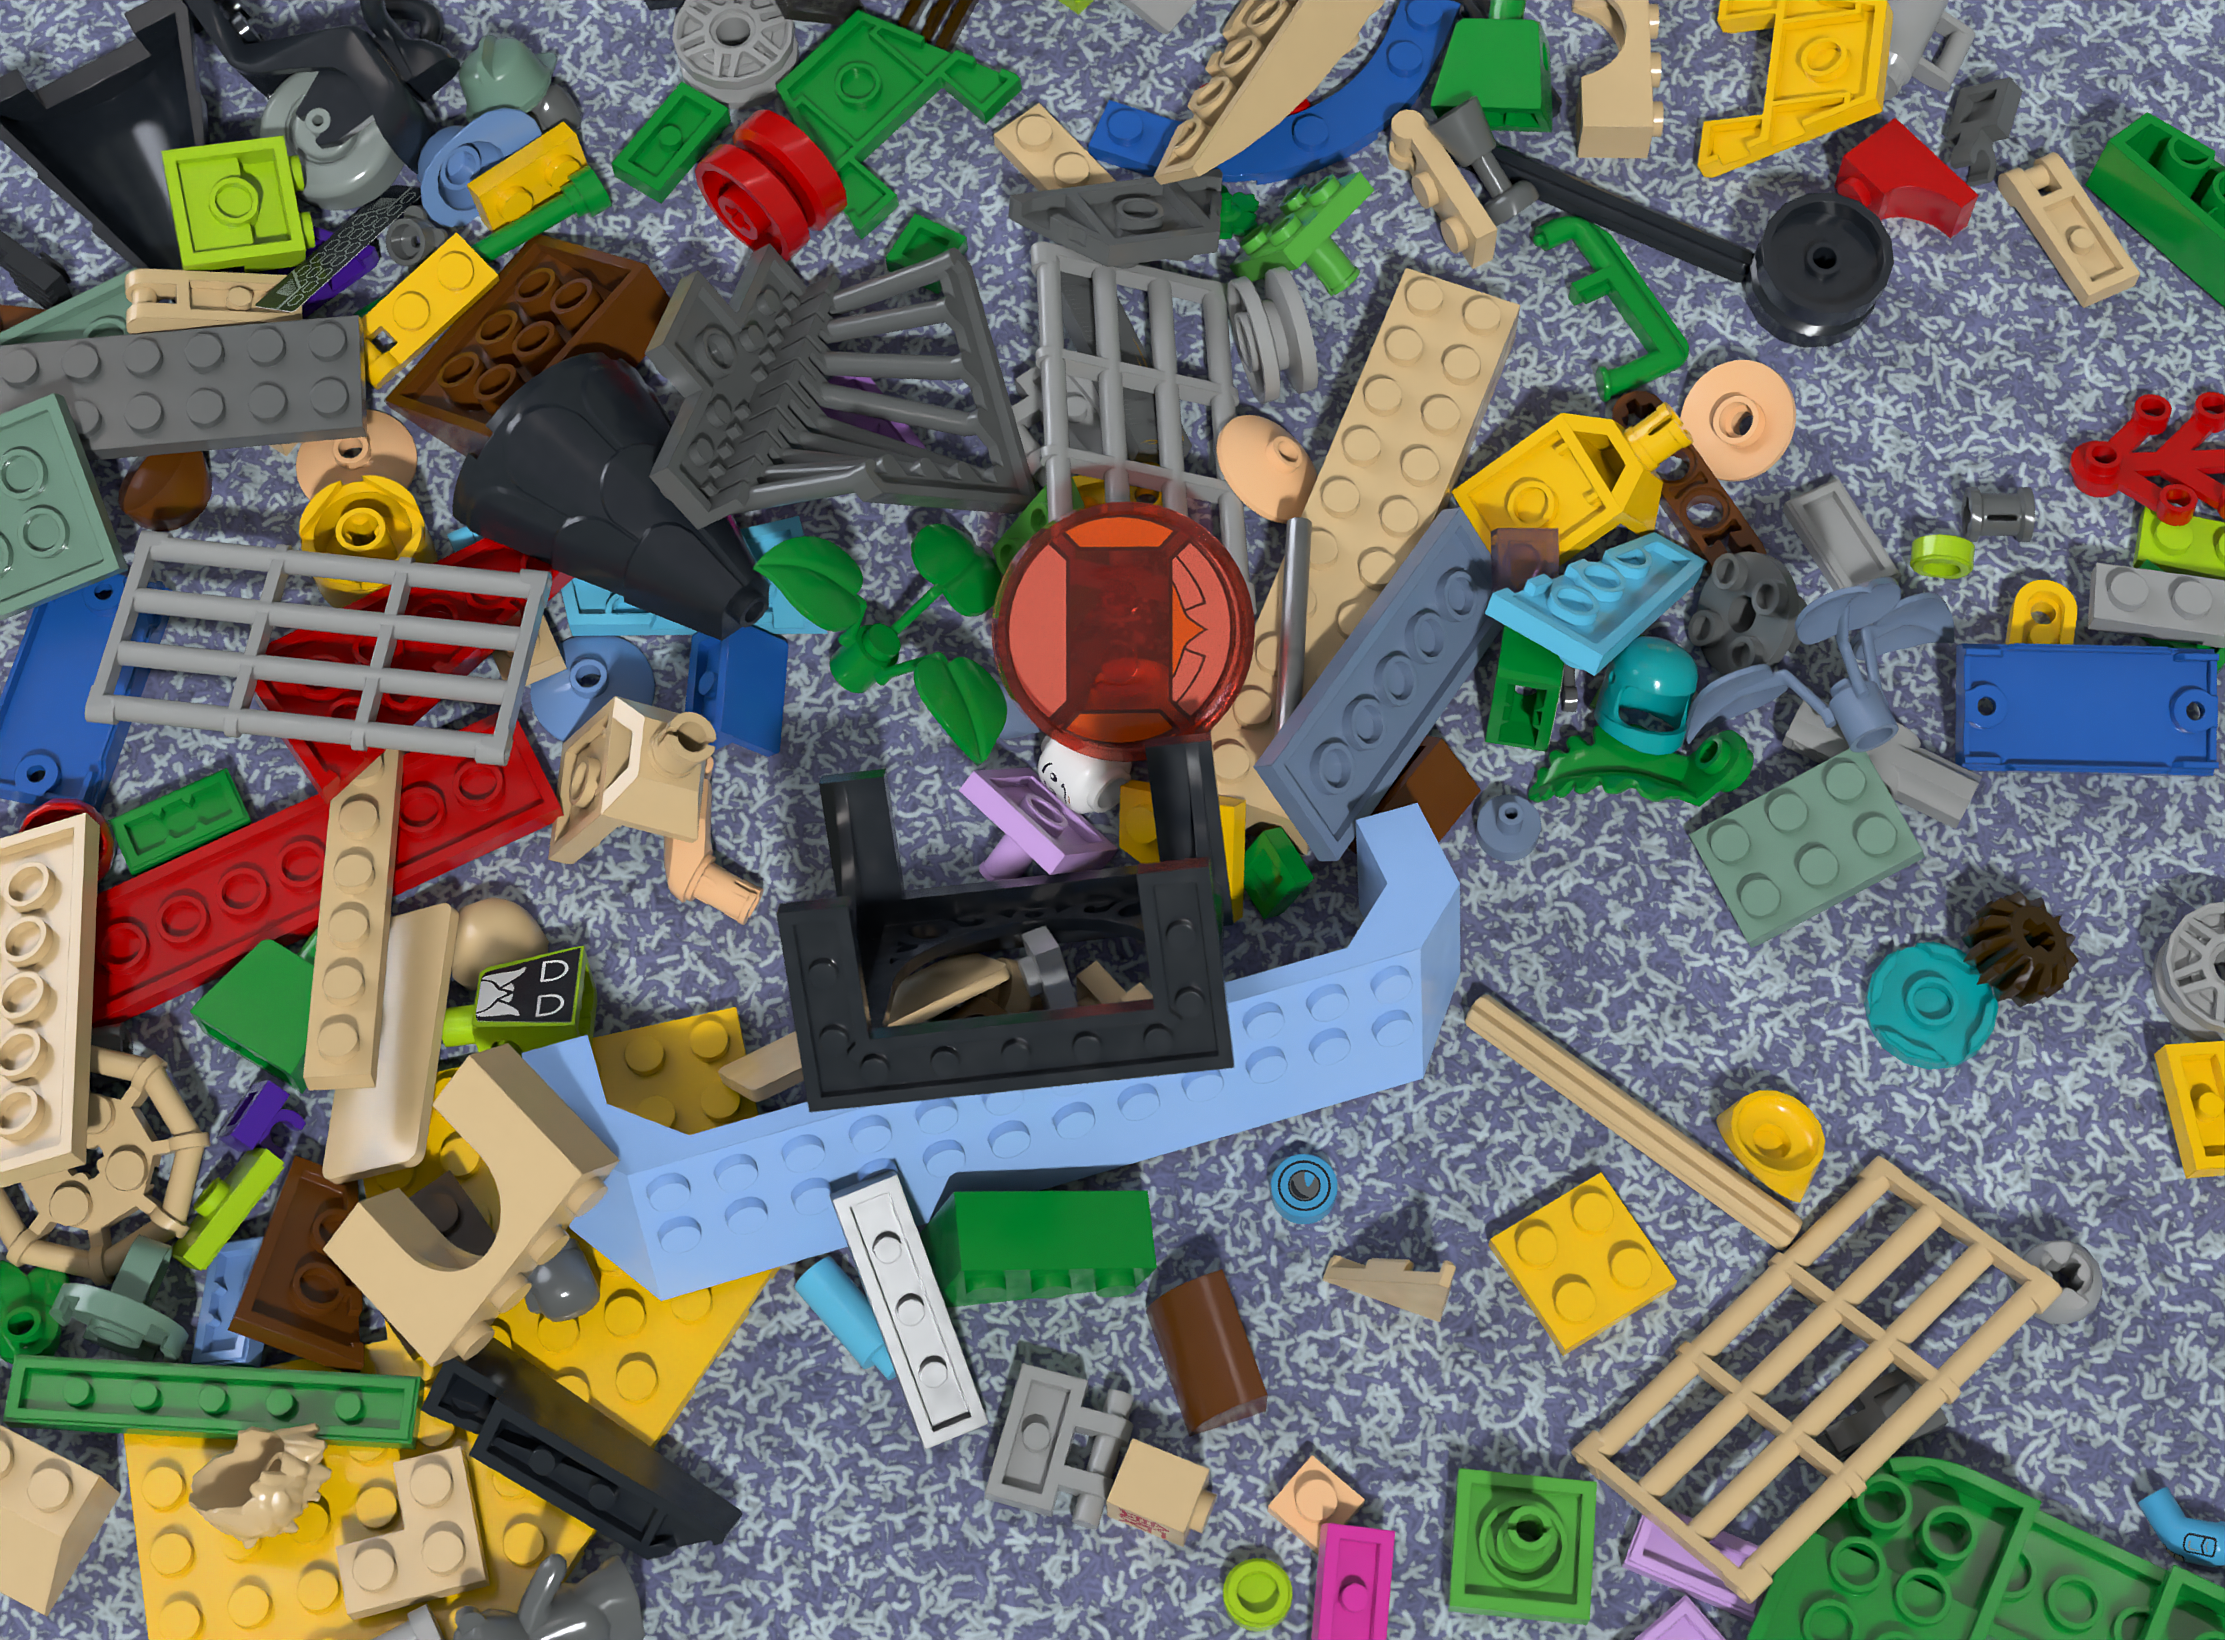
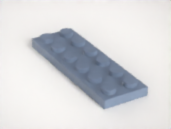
M1461 507L1443 509L1253 766L1319 861H1338L1356 836V820L1371 815L1504 626V624L1486 615L1485 611L1492 593L1504 588H1509L1513 592L1514 590Z

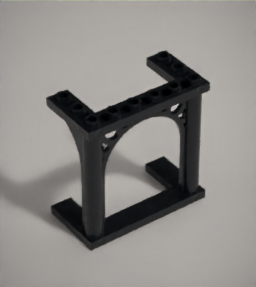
M1211 732L1146 739L1145 751L1160 862L1054 875L905 890L886 768L822 775L819 788L837 897L779 903L776 912L809 1112L1234 1068V1050L1223 970V926L1234 925V915ZM1043 926L1047 927L1057 944L1127 936L1146 943L1153 999L887 1027L894 996L901 982L919 967L941 956L1025 948L1021 934Z

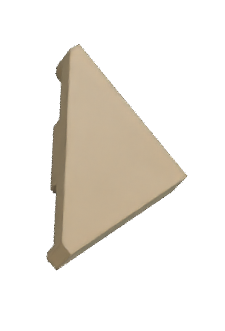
M1333 1255L1329 1260L1323 1281L1440 1322L1448 1301L1456 1266H1453L1452 1262L1445 1260L1440 1272L1413 1271L1414 1263L1408 1259L1372 1258L1368 1259L1366 1265Z

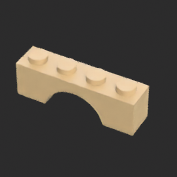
M1572 0V12L1590 18L1601 25L1612 36L1619 51L1616 58L1602 69L1581 76L1575 108L1577 158H1648L1652 137L1662 136L1664 118L1663 102L1653 101L1652 89L1659 88L1661 80V53L1651 52L1650 39H1657L1659 6L1658 4H1649V0Z

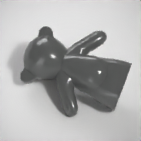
M552 1553L540 1563L521 1599L517 1614L506 1610L490 1608L480 1612L473 1606H464L456 1611L455 1622L458 1627L454 1632L453 1640H644L645 1631L635 1585L628 1569L619 1556L613 1555L601 1561L597 1571L588 1574L576 1584L562 1583L567 1573V1561L561 1554Z

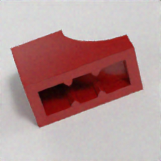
M1896 118L1843 155L1834 185L1839 195L1859 201L1878 216L1880 220L1898 217L1915 219L1937 228L1950 239L1968 226L1979 196Z

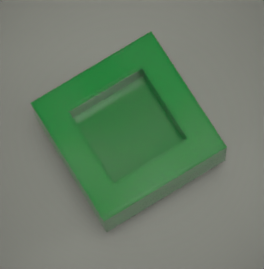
M915 213L886 256L887 271L893 272L933 258L950 248L958 249L964 256L968 250L967 237ZM940 281L923 286V288L938 295L942 290Z
M1282 827L1263 831L1245 852L1244 888L1263 919L1276 917L1284 913L1314 879Z

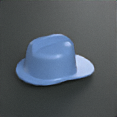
M502 108L486 112L470 122L466 127L450 126L433 134L421 149L417 180L421 183L422 205L428 216L444 227L457 228L465 226L475 219L479 213L466 184L542 136L535 119L522 110Z

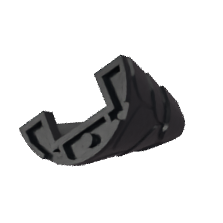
M149 0L124 13L133 33L137 37L136 39L38 90L32 86L18 69L1 76L0 140L37 172L38 179L92 224L91 231L133 268L183 270L161 151L210 145L208 112L206 102L201 95L192 16L185 1ZM229 268L209 270V271H210V272H229Z
M603 352L580 354L556 363L542 371L519 388L485 425L493 434L479 456L475 453L467 454L456 482L452 510L453 517L466 525L469 531L548 563L554 570L621 595L627 604L721 641L742 627L752 626L769 609L768 582L765 576L753 570L757 561L734 517L728 515L697 530L674 503L661 493L659 487L649 477L673 424L654 389L648 386L638 371L621 357L619 360H613L608 358Z

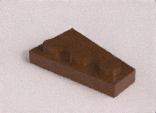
M295 1155L281 1187L228 1331L340 1372L360 1373L364 1366V1343H360L359 1316L363 1310L362 1292L323 1250L359 1202L358 1180L334 1184L323 1176V1165Z

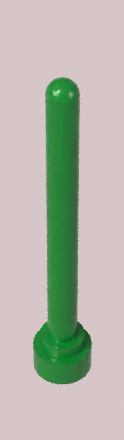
M587 165L567 176L569 183L560 187L562 194L470 247L488 264L572 215H575L578 219L586 214L593 218L612 207V203L601 181L592 168ZM389 293L357 310L353 315H359L360 319H362Z

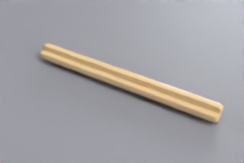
M1483 994L1471 1006L1465 1019L1467 1027L1774 1248L1784 1250L1797 1236L1803 1224L1798 1215L1492 996Z

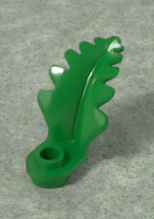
M1630 724V725H1629V726L1636 727V728H1639V729L1648 730V729H1646L1645 727H1643V726H1641V725H1637V724ZM1596 725L1593 728L1592 745L1588 744L1579 735H1572L1566 740L1569 753H1565L1560 749L1550 753V768L1541 767L1537 771V781L1530 788L1528 798L1535 803H1539L1541 801H1548L1554 795L1563 798L1573 788H1575L1574 791L1576 793L1585 794L1602 785L1603 790L1608 794H1619L1634 788L1642 797L1652 802L1679 799L1700 807L1719 791L1731 792L1737 789L1749 776L1753 767L1754 756L1752 751L1747 748V742L1744 737L1733 730H1725L1708 737L1689 756L1679 755L1675 752L1664 755H1652L1639 752L1619 742L1606 733L1599 725Z

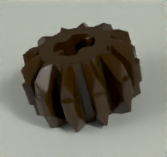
M2020 891L2012 895H2006L2003 898L2000 897L1995 902L1990 901L1976 912V916L1970 920L1971 925L1968 926L1967 931L1961 937L1964 944L1970 949L1963 962L1976 967L1980 974L1977 985L1988 983L1993 987L1997 1002L2012 999L2020 1008L2027 1004H2034L2044 997L2049 998L2064 987L2063 983L2070 979L2069 973H2071L2072 968L2079 961L2070 950V946L2076 937L2063 931L2059 924L2062 914H2049L2046 911L2045 902L2042 897L2030 901Z

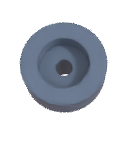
M1510 794L1496 796L1486 802L1479 812L1476 824V838L1480 847L1489 856L1501 861H1516L1529 855L1536 847L1541 831L1540 815L1533 804L1520 796Z

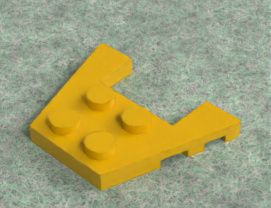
M1720 0L1717 21L1724 33L1733 34L1774 28L1763 113L1761 115L1703 122L1697 165L1703 177H1717L1881 113L1883 111L1894 15L1888 0Z

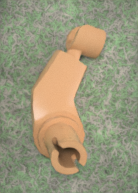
M710 756L706 760L698 839L694 843H689L664 836V868L668 889L681 902H686V900L691 902L696 898L718 909L741 925H745L757 907L764 889L745 879L739 878L715 863L716 857L712 855L713 849L711 844L712 788L710 784L714 762Z

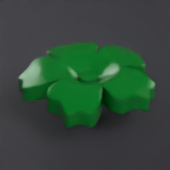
M1222 185L1219 239H1232L1233 234L1244 237L1257 227V214L1254 212L1259 209V201L1255 199L1254 194L1245 195L1237 192L1232 196L1228 189Z

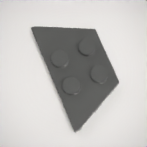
M1212 169L1200 177L1160 185L1154 177L1012 194L1010 195L1008 216L1012 221L1106 267L1113 266L1127 269L1133 268L1142 262L1164 259L1186 261L1194 255L1218 252L1223 172L1220 169Z

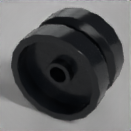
M1808 193L1785 203L1768 221L1760 243L1754 252L1745 277L1747 304L1758 324L1776 339L1803 348L1830 347L1851 338L1868 321L1877 300L1881 297L1888 283L1894 264L1891 238L1879 217L1857 200L1836 193Z

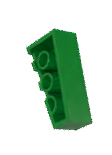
M2146 112L2108 140L2085 185L2225 307V166L2214 160L2215 151Z

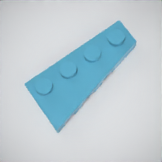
M799 516L740 529L756 561L777 544L791 538L804 536ZM575 577L561 589L572 636L694 635L699 633L624 602L623 596ZM766 578L769 585V609L765 611L763 616L752 627L768 634H828L827 630L816 626L800 614L775 584Z
M1653 532L1605 550L1601 561L1588 562L1585 559H1581L1568 564L1562 576L1551 579L1546 574H1541L1528 579L1524 590L1514 593L1509 588L1492 593L1485 614L1557 654L1566 665L1575 669L1585 670L1595 676L1699 582L1707 561Z

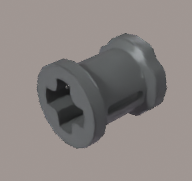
M1967 487L1962 499L1961 509L1963 538L1970 542H1977L1979 536H2015L2018 542H2030L2035 523V501L2031 487H2020L2016 493H1980L1978 487Z

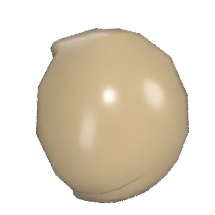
M490 897L466 905L458 911L459 920L451 973L452 977L469 991L477 990L479 973L487 967L548 953L549 941L537 921L527 910L512 901Z

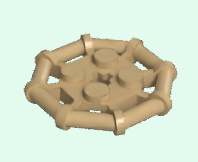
M91 1045L90 1072L131 1081V1086L121 1099L93 1093L90 1090L89 1083L87 1149H96L98 1147L102 1149L104 1156L96 1163L100 1173L95 1178H91L87 1172L78 1173L74 1167L21 1182L39 1213L28 1229L4 1188H0V1238L8 1250L6 1255L8 1261L18 1268L28 1264L92 1279L96 1286H102L114 1282L115 1275L119 1273L131 1245L139 1234L162 1243L168 1242L175 1236L181 1239L185 1236L191 1227L187 1222V1217L204 1148L211 1146L209 1132L201 1131L167 1074L168 1063L156 1054L147 1058ZM148 1096L151 1098L173 1137L164 1140L157 1139L140 1110ZM175 1153L162 1203L152 1196L155 1184L150 1183L154 1167H159L163 1155ZM139 1209L150 1217L152 1221L112 1245L110 1233L112 1226ZM58 1223L63 1226L88 1230L90 1250L87 1251L45 1240Z

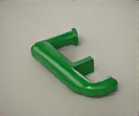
M1573 216L1555 218L1535 227V235L1533 236L1535 246H1540L1542 250L1548 251L1573 240L1595 272L1571 284L1568 299L1573 306L1582 302L1586 305L1607 295L1648 352L1619 367L1608 370L1605 366L1597 368L1596 388L1601 401L1608 402L1611 396L1637 389L1679 369L1685 364L1689 356V345L1685 337L1615 239L1608 232L1582 218Z

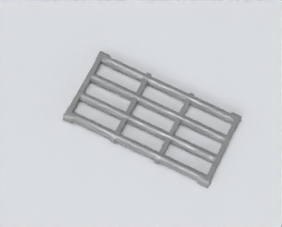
M1043 241L1034 243L1030 249L1031 271L1036 276L1040 342V348L1036 350L1035 358L1037 367L1041 369L1045 445L1040 450V462L1042 466L1046 467L1049 539L1070 559V584L1168 602V558L1190 536L1188 497L1219 504L1224 579L1231 598L1234 617L1250 618L1254 616L1257 612L1255 586L1250 583L1244 503L1236 496L1226 482L1216 453L1218 435L1229 421L1236 418L1235 407L1239 404V392L1233 386L1228 327V285L1139 264L1127 269L1113 266L1106 267L1082 254L1065 248V246ZM1060 271L1092 278L1097 356L1070 351L1064 348ZM1117 284L1148 291L1153 369L1121 362ZM1172 297L1203 304L1209 381L1178 374ZM1066 375L1098 382L1102 454L1070 448ZM1123 387L1155 394L1160 467L1128 460ZM1180 400L1211 406L1216 478L1185 472ZM1071 473L1104 480L1106 513H1131L1129 485L1162 492L1163 520L1180 530L1165 545L1167 577L1135 571L1134 551H1108L1109 565L1076 559L1075 548L1057 531L1074 522Z
M141 531L134 551L135 556L94 685L91 686L86 702L85 720L87 722L117 725L119 721L222 731L226 737L240 738L242 734L345 744L351 745V749L357 751H367L368 747L467 757L475 758L476 763L507 766L535 644L552 586L551 572L521 569L520 573L418 563L412 557L401 556L398 561L293 550L291 545L277 544L275 548L173 538L172 533ZM155 561L268 572L260 600L147 588ZM288 574L392 585L384 613L281 602ZM412 587L527 599L521 627L404 614ZM139 613L252 624L244 653L130 641ZM273 626L378 637L370 666L265 655ZM398 639L514 651L507 680L390 668ZM122 665L237 677L229 706L114 694ZM258 680L363 691L355 720L250 709ZM383 693L501 705L494 734L375 722Z

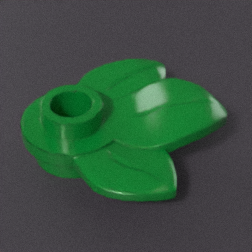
M0 1260L1 1359L13 1364L15 1354L53 1356L56 1353L60 1343L62 1327L52 1318L49 1312L63 1283H71L67 1273L36 1267L26 1276L15 1265ZM32 1327L27 1333L19 1335L26 1328Z

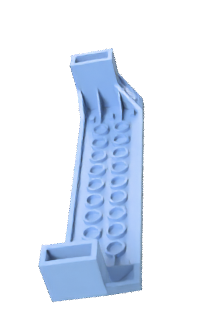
M1418 803L1357 819L1359 909L1364 922L1348 948L1225 982L1234 1050V1068L809 1112L808 1102L687 1135L607 1104L588 1035L521 1053L522 1058L620 1160L603 1181L608 1187L604 1197L590 1211L580 1217H575L569 1227L660 1301L848 1247L829 1194L892 1169L898 1176L917 1227L929 1223L953 1192L1040 1191L1423 1079L1461 972L1460 883Z

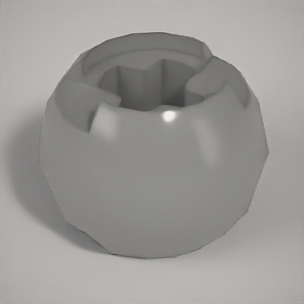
M2069 1240L2046 1241L2035 1245L2023 1255V1260L2030 1265H2035L2051 1278L2058 1272H2061L2070 1279L2066 1288L2062 1290V1294L2042 1314L2034 1313L2033 1317L2049 1324H2069L2083 1320L2096 1309L2102 1296V1275L2099 1263L2085 1247ZM2016 1282L2017 1290H2018L2022 1285H2020L2019 1283Z

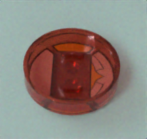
M1114 501L1087 505L1069 511L1042 527L1022 546L1001 580L995 598L991 632L995 662L1001 681L1018 710L1033 726L1055 742L1077 753L1107 761L1134 762L1147 760L1145 751L1146 739L1207 733L1222 719L1238 697L1246 680L1254 650L1255 622L1251 597L1238 565L1220 541L1206 528L1177 511L1144 502Z

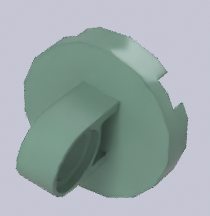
M140 1234L131 1245L110 1291L79 1283H63L49 1312L52 1318L63 1327L69 1324L71 1317L88 1325L82 1338L89 1342L145 1362H152L156 1352L161 1351L164 1354L163 1361L166 1363H176L189 1337L181 1325L151 1308L167 1272L173 1247Z

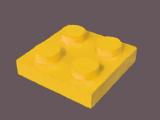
M1602 1172L1492 1237L1488 1245L1563 1356L1671 1291L1677 1283Z

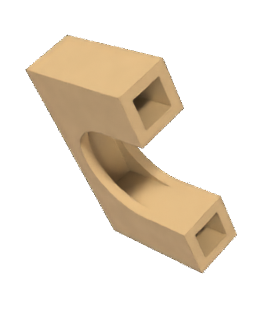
M508 1043L469 1055L432 1104L481 1156L495 1179L501 1205L500 1224L496 1238L485 1256L468 1253L452 1244L399 1188L358 1202L323 1248L325 1253L431 1367L457 1356H460L463 1360L470 1359L489 1343L495 1334L490 1325L500 1313L507 1312L526 1296L532 1287V1283L527 1278L537 1265H543L551 1260L567 1244L570 1236L565 1230L575 1217H580L590 1211L604 1197L608 1187L603 1181L620 1161Z

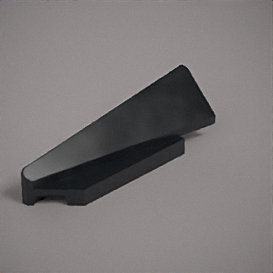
M494 1337L481 1351L470 1359L463 1360L460 1356L445 1361L421 1408V1411L430 1416L477 1434L478 1437L469 1456L646 1560L668 1556L678 1547L711 1540L713 1545L722 1544L742 1517V1511Z

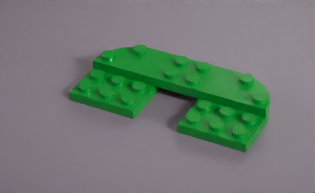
M1929 1457L1889 1458L1865 1482L1867 1489L1858 1498L1850 1497L1773 1574V1583L1767 1588L1745 1639L2225 1640V1588L2175 1564L2168 1570L2163 1569L2039 1510L2041 1501L1963 1465Z

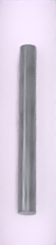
M1302 517L1289 519L1286 527L1274 738L1300 704L1303 696L1312 522Z

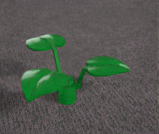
M936 523L925 526L914 536L911 543L913 563L919 573L930 583L934 584V586L890 627L885 624L876 623L864 625L860 628L867 609V602L857 594L863 585V575L856 562L842 548L831 541L814 536L791 538L771 548L755 563L753 570H756L773 582L790 604L805 618L824 630L832 632L844 631L838 637V641L842 646L831 656L829 662L833 677L843 688L853 693H864L876 682L880 686H884L892 678L914 671V683L920 698L951 739L977 767L988 758L1004 728L1008 711L1005 696L994 678L982 666L969 658L957 657L948 662L946 656L941 652H934L896 664L901 648L898 635L942 593L949 604L959 614L966 617L979 616L986 613L999 599L1002 582L998 566L988 552L976 545L975 540L954 527Z

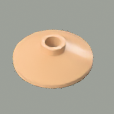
M1751 360L1729 361L1714 367L1694 384L1682 407L1680 419L1684 425L1681 428L1682 430L1687 429L1694 441L1692 444L1718 480L1731 482L1748 480L1770 469L1782 457L1789 446L1796 424L1794 397L1786 381L1770 367ZM1747 416H1752L1751 428L1746 434L1741 435L1739 431L1741 421Z
M366 409L367 437L302 443L296 459V475L303 493L311 501L319 491L332 483L341 480L343 485L363 481L362 476L366 475L389 478L408 489L416 473L418 459L416 446L409 431L394 417L380 411ZM362 448L361 453L354 458L343 457V454L350 449Z
M1242 415L1233 418L1221 429L1216 444L1217 459L1221 472L1232 491L1247 507L1268 520L1287 524L1289 519L1301 517L1318 477L1305 449L1287 430L1269 419L1256 415Z

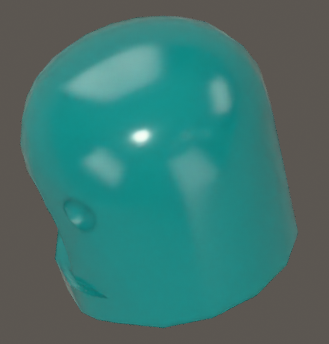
M1652 636L1637 637L1608 663L1593 717L1606 733L1639 752L1652 755H1664L1675 752L1683 744L1688 727L1686 725L1688 712L1697 687L1698 668L1695 661L1685 649L1669 640ZM1619 708L1637 709L1650 713L1667 722L1674 728V731L1655 732L1629 726L1620 719L1618 710Z

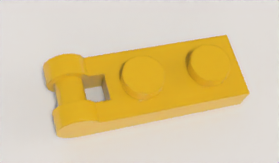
M457 232L361 319L364 330L365 379L376 390L384 386L499 282L498 274ZM382 331L396 344L384 354L371 342Z

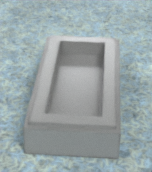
M1839 478L1785 502L1782 510L1833 591L1857 586L1880 577L1893 578L1899 584L1902 575Z

